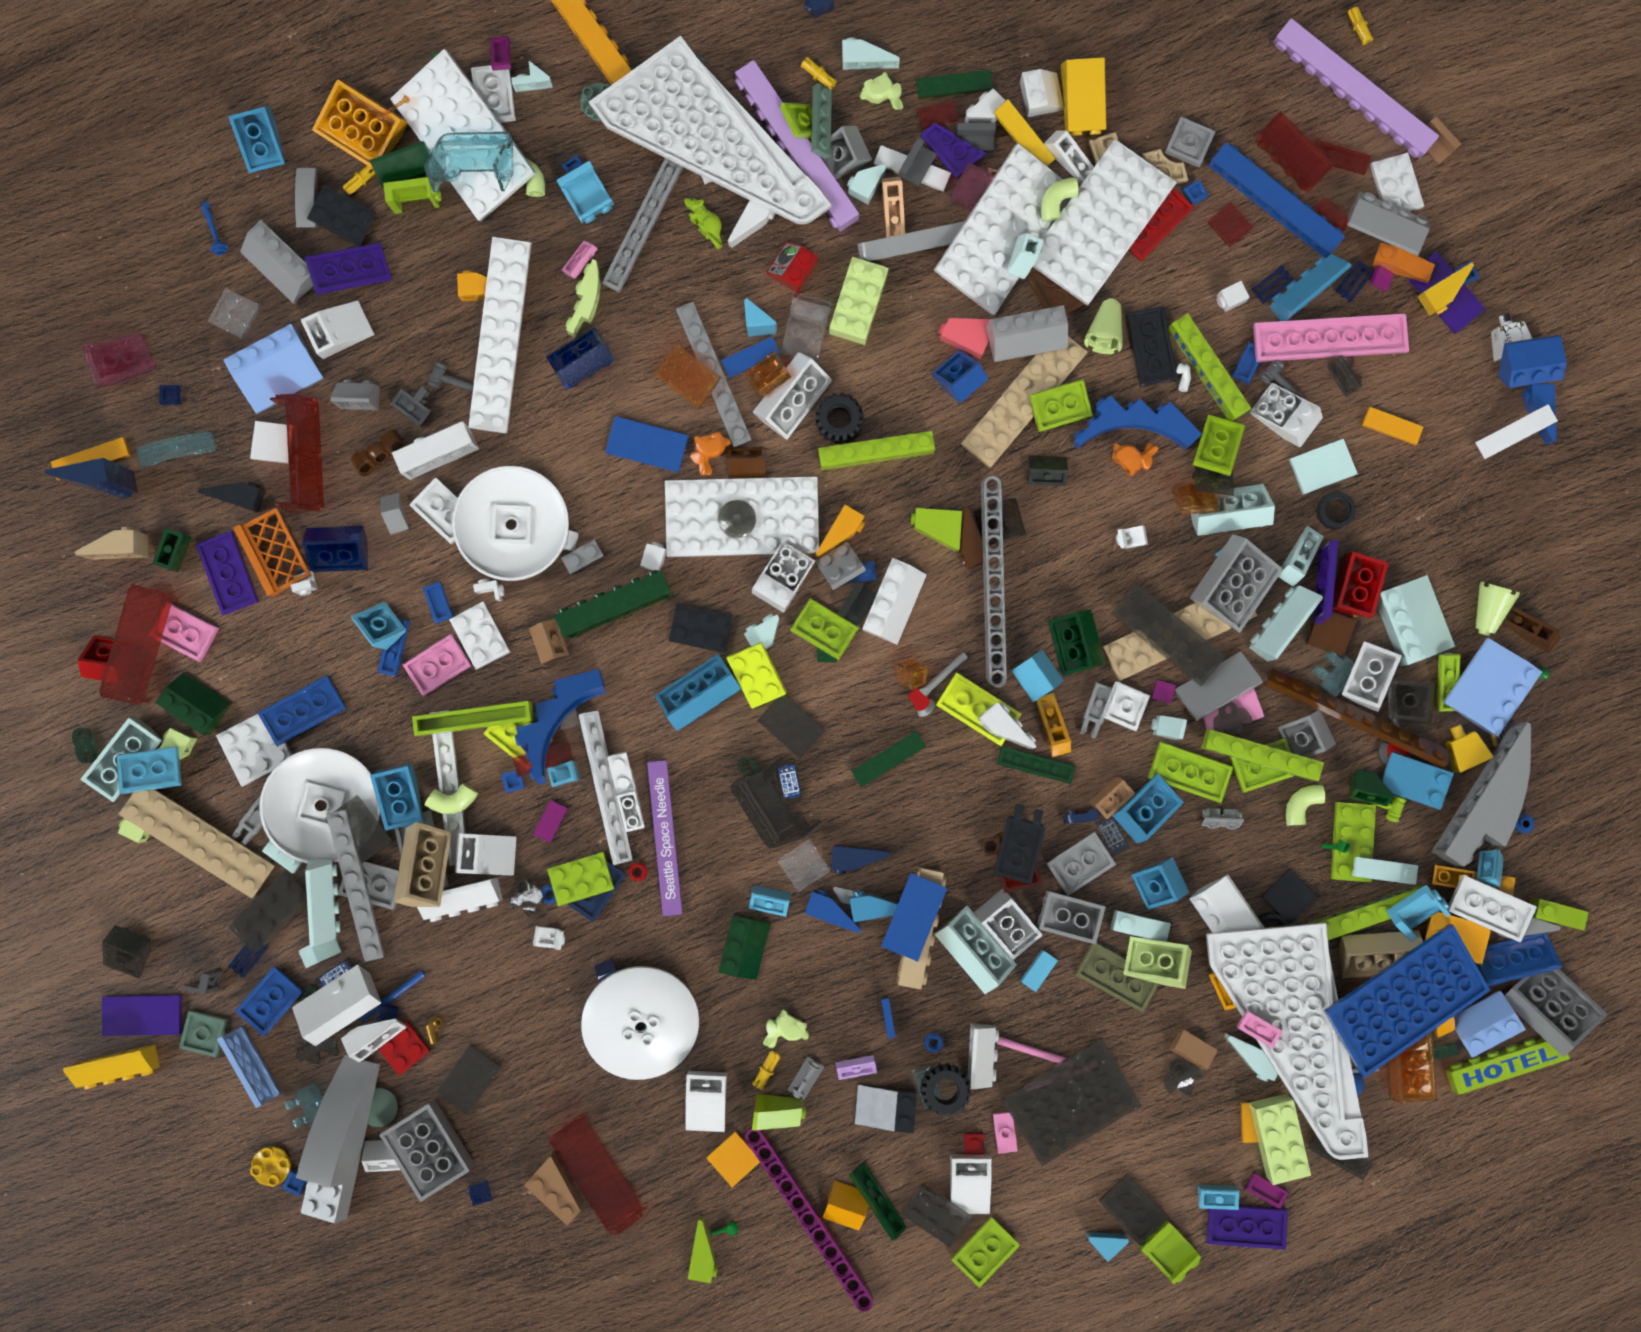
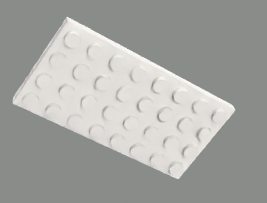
M443 49L390 98L420 141L426 143L433 159L478 221H483L536 174L448 50Z
M1114 139L1079 187L1078 196L1071 198L1061 212V219H1056L1042 238L1043 243L1040 253L1033 267L1088 306L1177 182Z
M1016 144L934 271L988 313L995 315L1018 280V277L1007 273L1017 237L1026 233L1040 239L1045 236L1055 220L1042 221V198L1046 190L1053 183L1063 179L1020 144ZM1066 198L1061 202L1060 213L1062 212L1070 198Z
M817 477L665 481L667 557L775 554L782 541L803 554L816 553L819 549Z

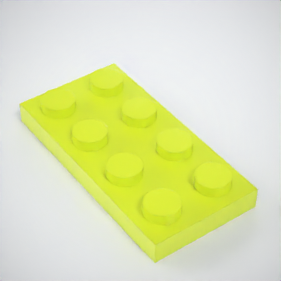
M958 673L954 675L936 706L999 746H1002L1005 739L990 734L977 718L996 702L999 704L1003 703L1010 712L1008 714L1011 718L1019 719L1021 716L1020 712Z

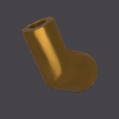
M439 1016L431 1018L426 1026L430 1045L439 1042L437 1031L443 1025V1019Z

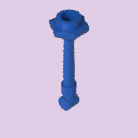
M203 202L201 210L204 213L205 219H207L215 241L211 246L210 252L215 253V255H223L227 252L229 245L219 241L212 219L213 216L209 210L210 204Z

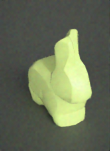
M886 72L873 80L869 79L863 83L864 88H862L860 93L862 100L866 99L871 103L879 104L889 99L895 110L903 108L902 101L900 100L902 93L901 85L899 83L893 84Z
M782 1009L776 1020L769 1019L767 1021L766 1030L768 1035L764 1039L763 1044L769 1048H774L779 1036L788 1041H797L801 1038L807 1040L809 1037V1033L806 1031L807 1024L788 1014V1011Z

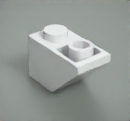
M994 89L984 92L979 98V102L976 105L972 104L966 110L965 122L995 123L998 119L993 112L1006 100Z

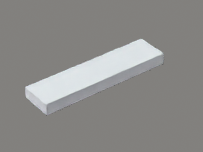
M880 146L874 165L884 164L887 166L886 170L899 174V170L907 155ZM931 165L921 183L944 192L951 172Z
M1548 404L1477 441L1475 444L1483 458L1486 459L1558 420Z

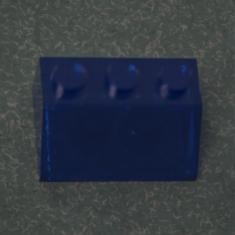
M594 327L546 356L566 390L577 386L582 380L593 376L595 372L608 367L615 361Z
M364 526L306 528L302 544L310 571L368 570V541Z

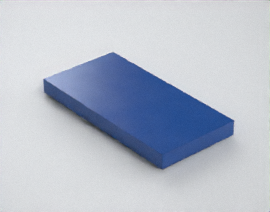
M615 416L605 453L679 473L689 436Z
M328 675L258 712V715L278 747L347 708Z
M910 873L881 947L918 962L947 887Z
M1547 933L1523 936L1521 942L1511 939L1487 945L1483 963H1475L1488 986L1561 969L1563 966Z

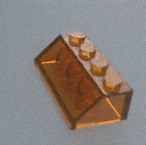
M1431 1031L1386 1063L1390 1100L1398 1103L1437 1100Z

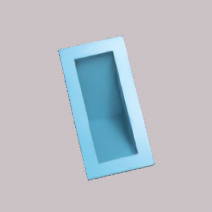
M569 761L547 769L552 787L581 779L576 761Z
M1086 1232L1088 1240L1107 1262L1129 1242L1126 1234Z

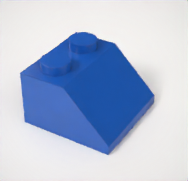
M960 349L931 373L949 396L959 403L967 399L971 393L988 380L980 363Z

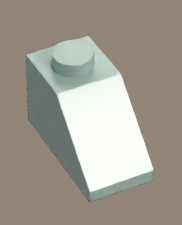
M882 164L858 171L855 177L851 176L847 187H849L848 194L869 204L881 182V178L886 174L887 166Z
M1160 715L1153 719L1151 730H1154L1153 735L1174 740L1183 739L1187 720Z

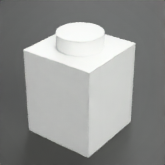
M1239 281L1221 290L1217 295V303L1220 308L1227 312L1245 303L1250 297L1242 281Z
M652 542V545L646 544L640 566L660 572L667 553L663 545Z

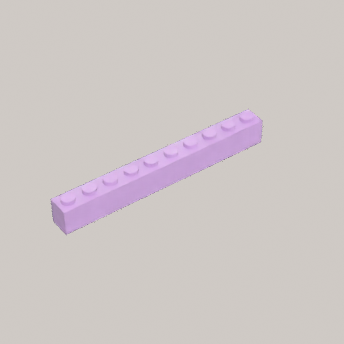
M1292 18L1276 36L1274 43L1277 49L1287 52L1292 61L1302 64L1307 73L1317 76L1322 85L1329 86L1334 90L1336 96L1346 99L1351 108L1361 111L1366 120L1376 123L1381 132L1391 135L1394 142L1400 146H1405L1408 149V153L1413 157L1421 158L1438 139V134Z
M753 60L736 71V80L734 81L740 91L743 89L748 104L750 106L754 105L756 108L755 113L759 120H764L767 124L766 129L770 136H775L777 145L786 152L788 157L812 180L830 202L831 208L826 212L830 217L829 222L833 228H838L841 232L858 221V211L821 157L811 152L810 141L805 138L794 137L779 107L783 103L756 62Z

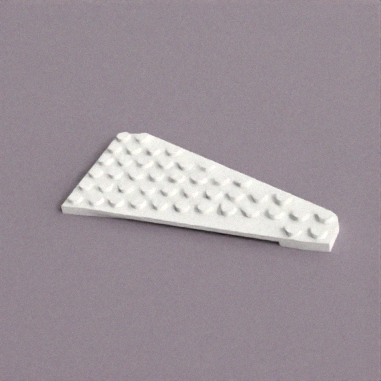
M681 36L589 101V105L607 129L794 223L808 224L831 208L830 202L821 190L797 167L703 65Z
M1326 923L1207 933L1209 965L1240 1015L1243 1016L1245 1011L1248 1010L1283 1031L1273 1048L1259 1040L1257 1042L1325 1150L1332 1157L1340 1160L1368 1157L1367 1137L1363 1118L1361 1117L1350 1057L1324 1012L1325 1009L1338 1001L1329 956Z

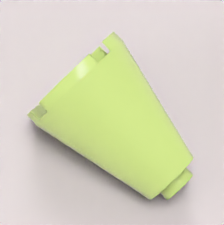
M1109 298L1102 302L1085 336V346L1088 348V345L1093 347L1092 351L1114 354V350L1119 352L1122 349L1121 304L1116 299Z
M1481 581L1475 628L1479 629L1478 633L1490 636L1491 633H1496L1519 597L1520 592L1516 591L1515 595H1513L1510 589L1492 584L1485 587V582Z

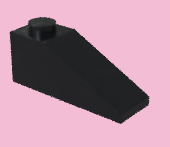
M250 481L248 484L234 483L200 488L198 490V493L257 513L266 492L260 489L259 484Z

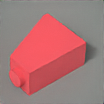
M949 318L947 323L943 322L938 332L941 334L940 340L981 359L989 343L986 324L990 319Z

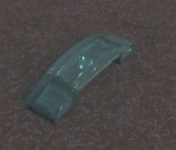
M212 432L176 436L137 448L140 467L142 468L160 464V461L190 454L199 455L216 451Z

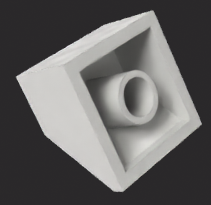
M1043 69L1022 72L1020 86L1027 117L1064 110L1057 73Z

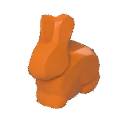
M720 432L703 437H694L695 452L690 454V458L695 464L699 465L701 475L712 474L708 460L719 457L725 451L726 446L731 444L730 439L724 438Z
M1115 443L1113 445L1114 453L1112 459L1127 471L1128 476L1133 477L1141 468L1146 471L1151 468L1152 456L1158 451V447L1154 446L1153 443H1148L1144 451L1139 452L1133 445Z

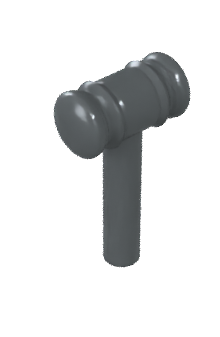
M1280 360L1271 362L1262 374L1259 375L1260 380L1265 384H1270L1274 379L1284 389L1299 397L1302 395L1279 374L1281 369L1284 368V364Z
M435 362V367H433L431 377L429 378L430 381L428 382L430 387L440 389V384L443 381L473 392L474 384L446 375L445 370L448 367L441 362Z

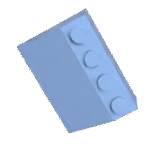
M292 324L224 359L233 379L256 414L324 379L300 332Z
M1486 638L1444 700V703L1485 732L1499 736L1542 671L1493 640Z

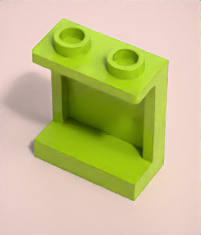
M429 177L383 183L385 201L395 214L402 213L401 202L429 198L435 208L440 207L439 201H442L441 192L437 190L436 184Z
M1166 1218L1138 1244L1141 1251L1156 1264L1173 1284L1181 1282L1191 1268L1194 1269L1198 1266L1202 1258L1198 1251Z

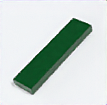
M991 69L916 79L918 99L990 91L993 89Z
M915 731L851 772L859 785L863 787L926 748V745L918 732Z
M1001 746L996 763L997 765L1067 784L1072 783L1076 768L1075 765Z
M862 1162L848 1175L891 1240H896L907 1227L865 1163Z

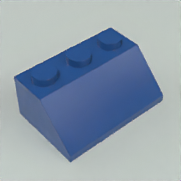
M1554 335L1504 343L1498 378L1508 388L1563 380L1567 361L1561 336Z

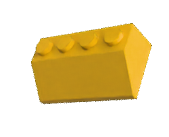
M154 1044L80 1061L63 1068V1071L76 1088L84 1086V1089L96 1087V1083L103 1082V1085L116 1082L115 1079L121 1077L122 1081L135 1078L134 1074L141 1073V1076L153 1074V1070L159 1068L160 1064L156 1045Z

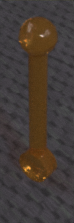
M404 96L400 102L385 112L377 113V119L383 121L385 119L384 116L402 104L409 103L410 98Z

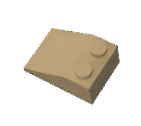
M121 527V530H114L75 551V555L91 560L148 558V535L141 533V530L133 529V527Z

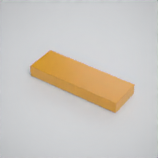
M1372 407L1367 409L1362 423L1364 427L1412 445L1418 444L1423 430L1421 425Z

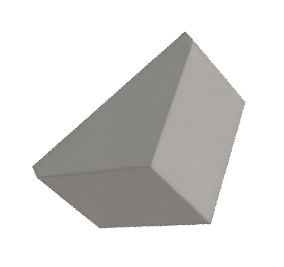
M400 493L381 497L380 513L389 533L395 534L409 530Z

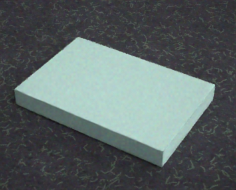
M1344 439L1289 459L1303 495L1358 474Z

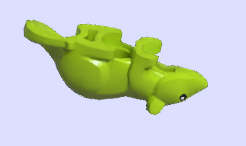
M685 198L684 203L686 207L693 212L688 214L691 217L690 221L693 224L698 223V230L707 240L710 239L717 250L721 249V221L719 217L706 209L703 200Z

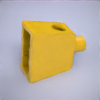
M1461 724L1450 728L1454 739L1447 741L1445 745L1446 749L1450 751L1449 760L1453 773H1461L1494 758L1476 731L1465 733Z

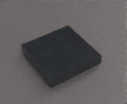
M1290 869L1261 895L1279 915L1287 919L1289 924L1317 898Z

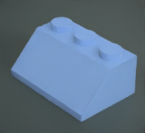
M1501 990L1454 1015L1455 1031L1472 1058L1526 1030Z

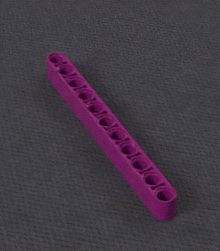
M751 1125L745 1135L747 1144L857 1309L862 1312L869 1311L873 1306L871 1291L763 1130H752ZM752 1131H756L760 1137L753 1140L749 1134ZM768 1148L771 1153L768 1156H764L760 1153V1150ZM778 1164L782 1169L779 1172H774L771 1166ZM784 1181H790L792 1183V1187L786 1189L782 1186V1183ZM800 1197L803 1199V1203L796 1205L793 1203V1199ZM806 1214H812L814 1216V1219L812 1221H806L804 1219V1216ZM822 1230L825 1232V1236L819 1238L815 1235V1232ZM834 1247L836 1252L829 1254L826 1252V1249ZM844 1263L847 1265V1268L839 1270L837 1265ZM856 1280L858 1285L851 1287L848 1285V1282ZM866 1296L869 1298V1301L861 1303L859 1299Z

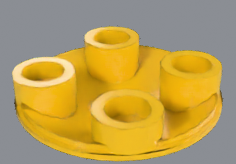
M275 1146L265 1147L259 1150L253 1157L250 1173L259 1183L274 1187L287 1178L291 1170V1161L283 1149Z

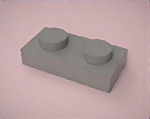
M594 539L561 557L570 575L602 559L604 555Z

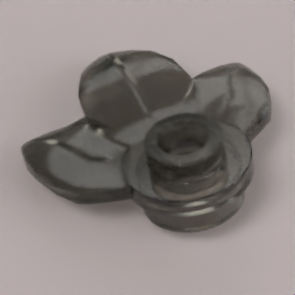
M1232 701L1218 709L1219 714L1213 720L1215 731L1221 732L1226 730L1229 735L1238 738L1242 733L1243 724L1252 723L1249 712L1244 708L1237 707ZM1227 707H1230L1232 710L1230 714H1227L1225 711Z
M530 878L521 879L516 885V890L510 895V909L521 906L528 917L535 913L537 904L544 903L542 891L535 887V883Z
M1175 1058L1170 1062L1169 1072L1164 1078L1165 1089L1169 1094L1178 1088L1182 1093L1191 1095L1194 1088L1193 1080L1201 1079L1202 1074L1195 1065L1187 1064L1181 1058ZM1180 1064L1181 1070L1176 1071L1175 1066Z

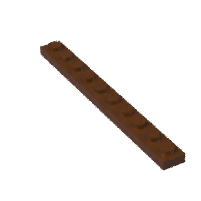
M1273 668L1269 672L1266 686L1442 768L1447 766L1450 751L1444 747L1410 733L1371 713H1367Z

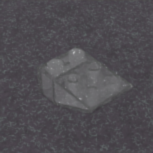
M796 293L792 300L781 353L796 356L799 352L818 362L833 303Z

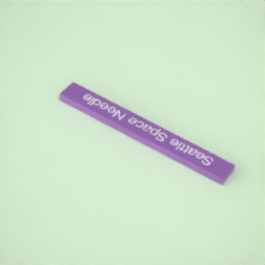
M667 760L647 762L663 916L680 915L683 912Z

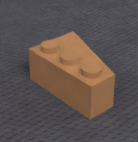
M554 1151L528 1179L524 1186L568 1226L584 1205L573 1184L570 1183Z

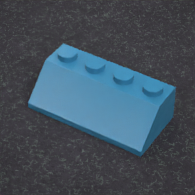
M1333 254L1327 258L1322 256L1314 263L1316 265L1314 269L1308 268L1300 275L1302 279L1298 282L1294 280L1286 287L1287 291L1284 294L1279 292L1271 299L1273 303L1269 308L1280 321H1288L1341 277L1352 265Z
M717 654L654 696L667 719L678 731L731 695H734L741 688L720 655Z

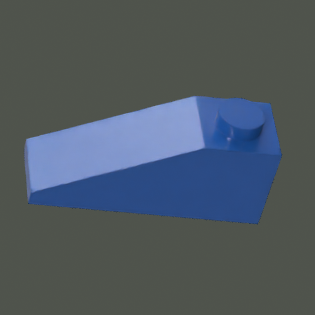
M1531 384L1524 388L1522 399L1525 401V408L1528 414L1549 404L1556 417L1555 384ZM1556 422L1538 431L1545 444L1557 441Z
M821 889L812 891L805 914L860 933L861 928L853 922L851 917L830 896H827L828 892Z

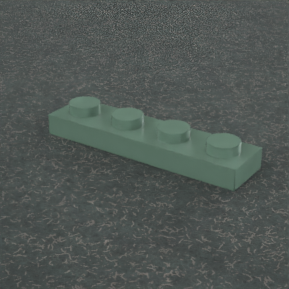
M817 83L813 86L811 152L827 159L831 156L832 91Z

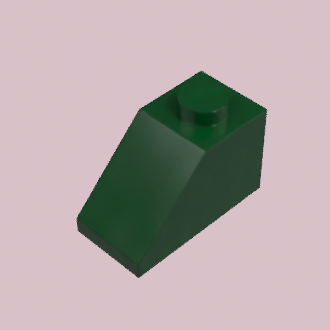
M1357 769L1350 777L1349 798L1386 807L1394 799V794L1376 773Z

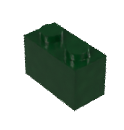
M165 528L152 564L179 573L192 537Z

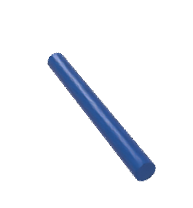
M419 971L381 999V1004L359 1017V1020L361 1022L366 1021L426 976L424 971Z

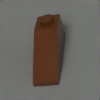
M968 506L963 509L960 542L961 555L958 556L962 567L966 566L967 570L983 564L982 539Z
M1512 606L1501 623L1530 644L1549 654L1560 639L1559 629Z

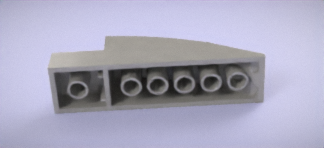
M1530 723L1511 724L1494 751V758L1489 759L1431 851L1432 853L1451 865L1465 867L1472 861L1476 848H1479L1484 841L1490 845H1507L1515 829L1527 792L1531 764Z
M344 1055L317 1111L297 1171L296 1178L307 1181L301 1209L302 1214L331 1223L347 1219L380 1064L368 1060H362L359 1063L348 1055Z

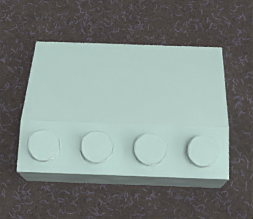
M1428 575L1380 593L1377 607L1395 653L1402 655L1399 662L1400 666L1410 665L1455 647Z

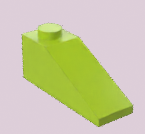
M1530 898L1529 904L1537 907L1533 918L1585 931L1589 912L1542 899Z
M699 1215L688 1279L711 1283L712 1277H716L718 1265H714L715 1255L704 1216Z

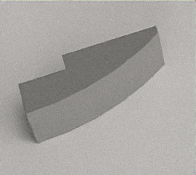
M317 168L296 169V227H319L307 220L319 195Z

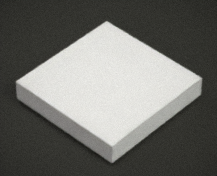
M255 421L250 459L290 464L295 426Z
M1115 681L1102 717L1137 731L1150 695Z

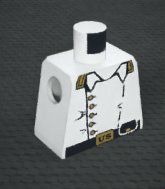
M1510 313L1499 316L1501 326L1491 332L1494 362L1501 360L1504 343L1533 339L1525 322L1513 323Z

